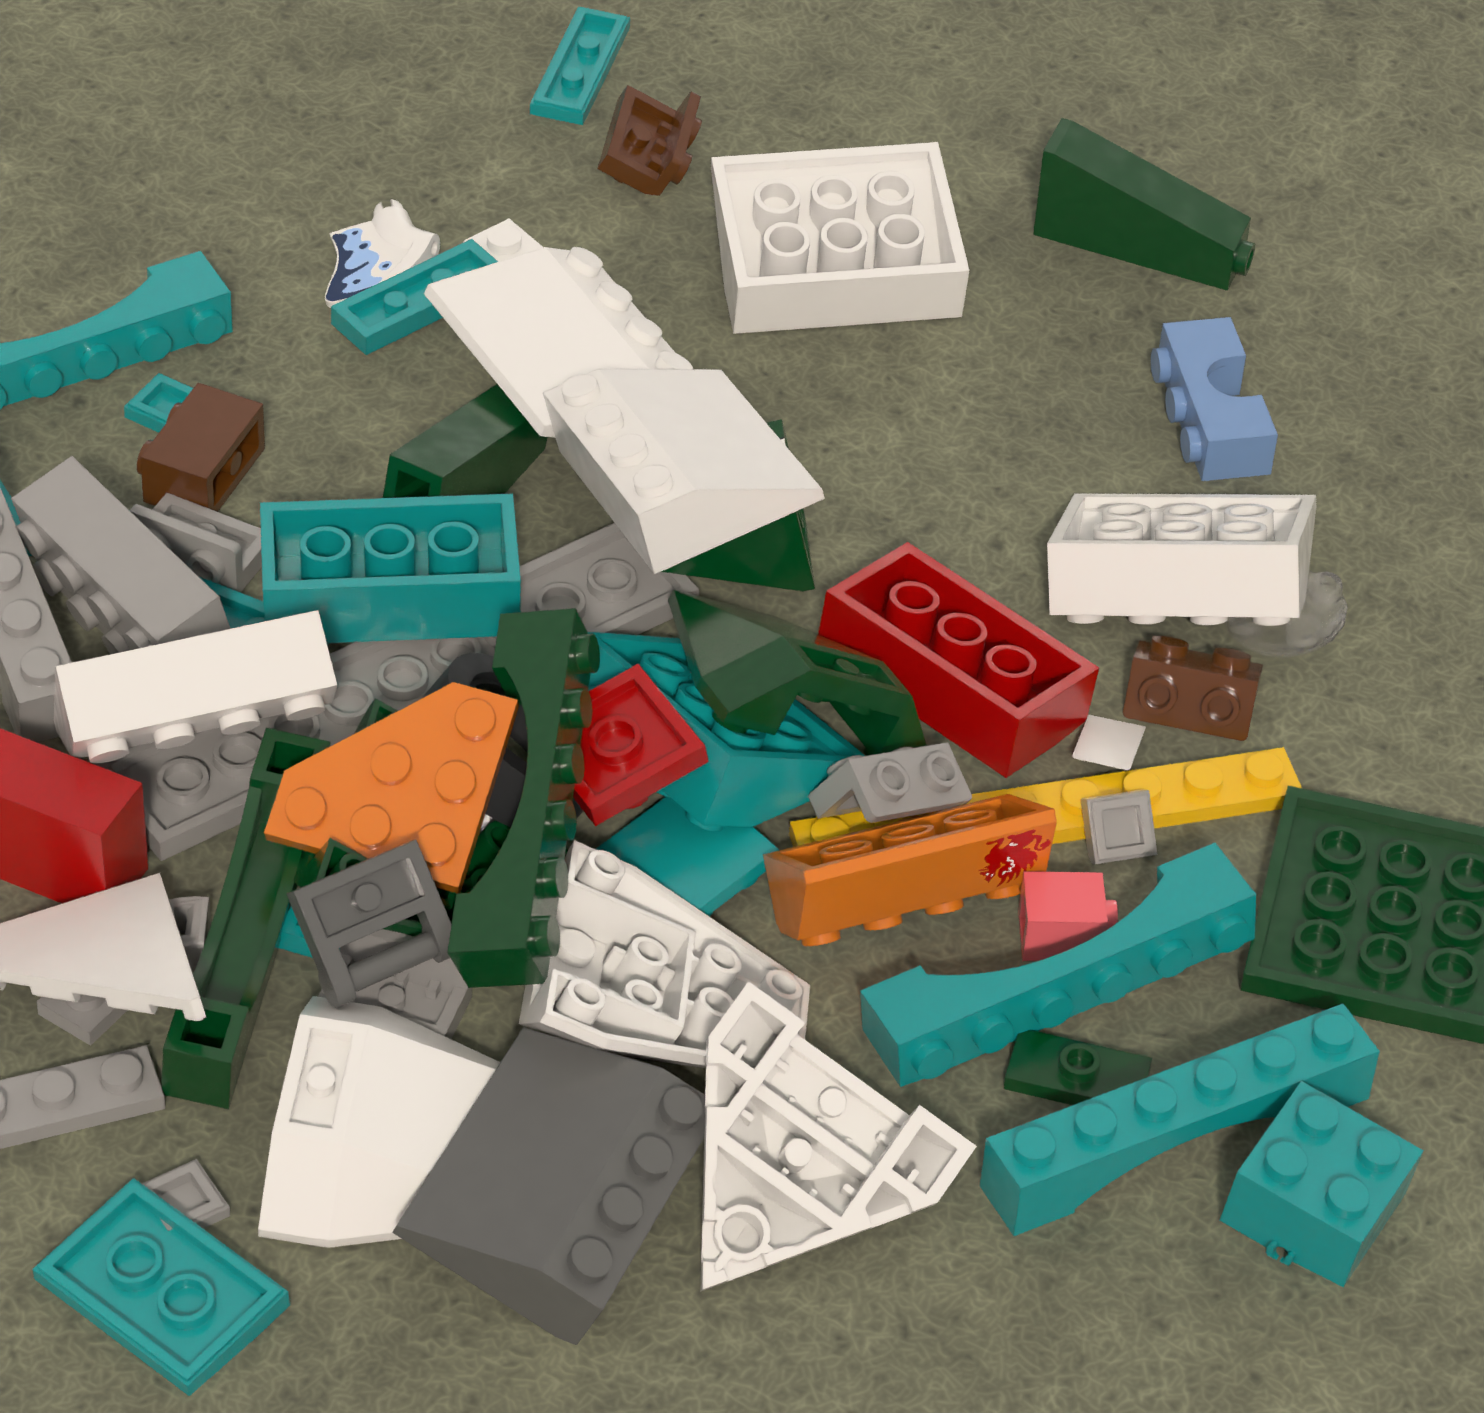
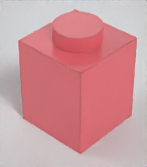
M1023 872L1018 908L1022 961H1040L1065 952L1094 938L1118 922L1116 900H1106L1103 873Z

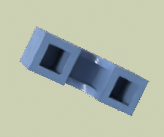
M1231 317L1163 323L1159 348H1153L1151 352L1153 379L1155 383H1165L1167 388L1165 404L1168 419L1171 423L1180 422L1182 428L1180 444L1183 459L1186 463L1195 462L1201 481L1270 475L1272 471L1278 434L1263 396H1235L1240 395L1246 354Z

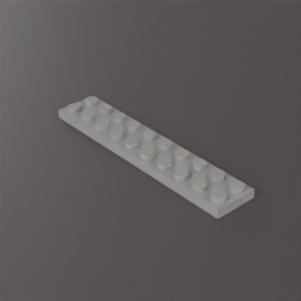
M615 523L520 566L521 612L576 608L587 632L639 635L673 619L668 602L673 589L699 596V588L686 575L665 572L654 574ZM497 637L354 642L330 654L337 688L333 703L324 705L325 711L319 715L302 720H287L285 714L259 719L260 725L243 733L225 735L221 733L220 728L194 733L195 739L182 746L158 749L155 746V742L129 747V754L123 758L92 764L142 783L146 842L159 860L163 861L241 823L250 776L266 728L330 741L332 746L355 733L368 707L375 698L399 711L420 700L457 657L468 653L494 656Z

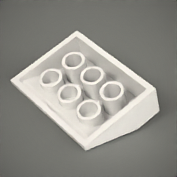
M938 142L711 157V173L724 291L733 334L962 317L969 267Z
M548 247L537 249L430 283L424 292V295L535 431L544 437H555L543 392L562 385L573 376L587 374L596 369H693L690 362L675 353L662 338V330L654 322L645 318L631 302V294L625 288L616 284L602 268L603 262L589 250L580 247H573L571 250Z
M596 369L587 374L573 376L562 385L543 392L559 451L654 574L825 499L819 484L722 370Z
M1074 494L1047 543L1050 615H1067L1069 622L1079 624L1099 622L1104 619V616H1128V620L1135 624L1160 623L1166 619V616L1190 617L1192 623L1199 625L1221 624L1226 622L1228 617H1252L1253 623L1263 626L1286 624L1290 621V618L1300 617L1306 599L1316 514V495Z
M311 611L55 666L53 720L56 732L71 756L76 758L89 756L91 763H105L125 757L129 754V747L155 742L156 748L169 749L190 743L195 739L194 733L220 728L222 734L231 735L258 727L260 725L259 719L285 714L287 720H302L319 715L325 711L324 705L333 703L337 688L319 611Z

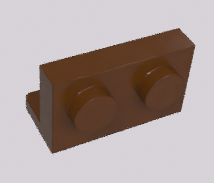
M627 85L617 100L597 169L612 176L616 181L625 183L649 195L660 196L669 182L676 185L679 184L686 174L693 157L686 150L695 140L702 124V120L696 117L701 96L690 91L676 111Z
M1153 636L1151 642L1139 641L1132 661L1123 709L1124 717L1239 741L1247 739L1263 664L1250 662L1251 656L1235 649L1216 648L1213 651V655L1188 650L1189 643L1174 637Z

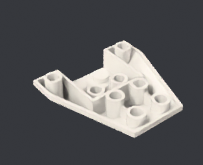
M575 840L573 841L565 857L568 870V891L564 898H559L556 914L560 929L559 952L557 956L550 957L548 977L543 984L525 985L519 1019L520 1025L537 1032L619 1056L706 1068L707 1038L749 981L805 1021V1024L798 1032V1035L805 1039L810 984L637 867L620 860L610 852L596 850Z
M312 996L299 1016L272 1130L258 1237L326 1248L401 1239L392 1233L501 1062L383 1007L350 1002L334 1008L326 998Z

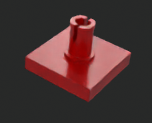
M639 664L589 691L592 702V721L588 728H583L580 745L584 756V777L580 784H575L573 798L592 823L597 826L625 809H634L641 806L653 793L709 762L703 742Z

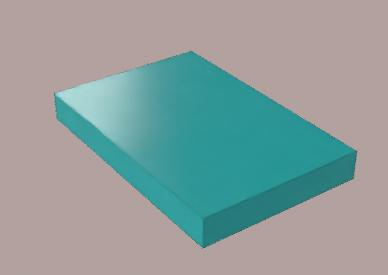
M135 1178L129 1181L32 1269L34 1279L188 1396L194 1393L259 1336L290 1306L289 1292ZM161 1220L170 1225L173 1229L168 1231Z

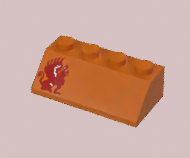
M1005 794L763 854L776 924L781 933L793 939L801 940L803 946H818L839 940L841 938L840 930L863 924L864 930L871 931L897 926L903 922L901 914L920 909H924L925 914L928 915L954 912L964 907L963 899L983 893H985L987 899H1002L1019 895L1021 893L1023 872L1047 871L1057 824L1055 809L1017 796Z

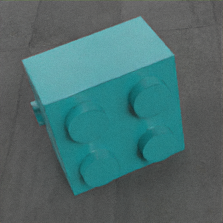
M1301 1081L1238 1170L1220 1221L1266 1247V1254L1271 1258L1277 1260L1280 1255L1276 1252L1277 1247H1283L1288 1254L1286 1257H1282L1279 1262L1287 1266L1294 1262L1344 1287L1405 1196L1424 1150Z

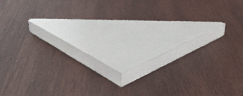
M160 873L0 923V990L2 991L7 983L30 986L32 995L78 1002L82 994L106 998L108 1007L155 1014L158 1006L183 1010L185 1019L200 1021L206 1017Z

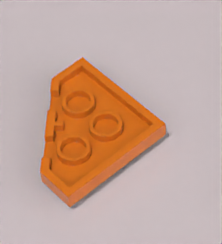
M452 682L286 769L264 831L266 840L317 854L331 838L367 858L374 857L406 842L417 840L436 888L457 894L461 893L519 709L518 700Z

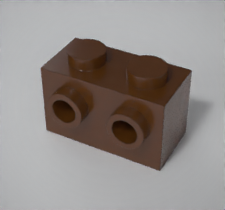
M197 383L182 403L178 402L173 406L165 426L155 439L146 441L140 450L137 460V472L142 475L143 502L156 506L164 495L169 493L218 512L265 449L263 403Z

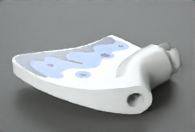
M391 199V206L383 208L382 202H380L373 211L372 221L330 233L337 253V262L325 293L326 305L331 308L334 304L439 255V236L435 233L416 228L412 224L408 212L398 201Z

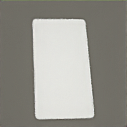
M1088 715L1072 757L1078 760L1130 770L1146 726Z

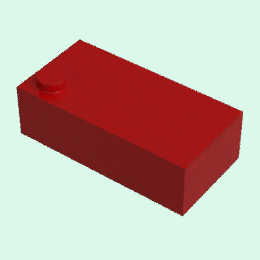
M906 542L826 591L818 635L883 661L912 695L919 720L1005 778L1057 745L1087 720L1099 667L909 542Z
M0 728V879L62 904L141 879L148 870L142 783Z

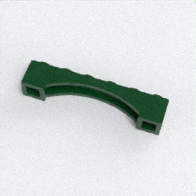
M576 608L500 614L492 669L507 697L517 699L518 705L523 707L527 728L528 757L522 797L506 840L484 876L471 892L456 894L447 953L468 988L543 984L548 977L550 957L557 956L559 952L560 929L556 919L559 898H564L568 891V870L564 857L567 840H573L576 834V812L572 801L575 784H580L584 777V756L580 745L583 728H588L592 721V702L588 691L591 673H596L600 665L598 640L595 634H588Z
M271 728L265 729L250 776L245 807L223 889L207 939L193 973L206 1017L200 1021L185 1019L183 1010L175 1009L163 1046L162 1091L165 1096L229 1109L279 948L284 922L291 907L287 893L297 889L298 885L294 882V878L303 850L266 840L264 831L284 771L330 747V741Z

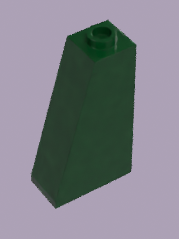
M1061 118L1043 150L1033 235L1228 291L1236 274L1247 275L1255 252V243L1247 241L1251 217L1078 123Z
M496 384L390 454L383 498L505 494L545 450L548 437L540 436L500 386Z

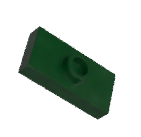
M1027 1030L1017 1035L1005 1076L1004 1089L1075 1105L1149 1077L1152 1058Z

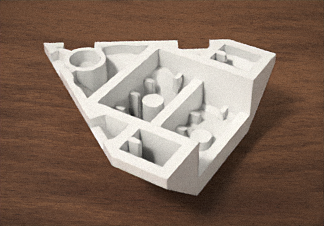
M749 981L707 1038L700 1292L937 1204L977 1147L921 1105L908 1115L798 1035L805 1021Z

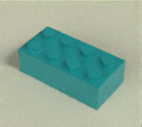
M513 494L260 503L264 622L318 610L326 643L497 637L500 614L521 612V577Z

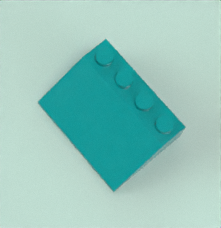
M588 632V634H595L600 650L599 669L596 673H591L588 691L639 664L705 745L708 763L657 791V793L672 798L686 810V818L700 828L709 831H721L723 826L754 827L809 802L808 795L829 777L827 770L836 762L855 755L865 756L796 699L775 735L750 729L743 734L730 731L714 720L712 708L695 688L680 638Z

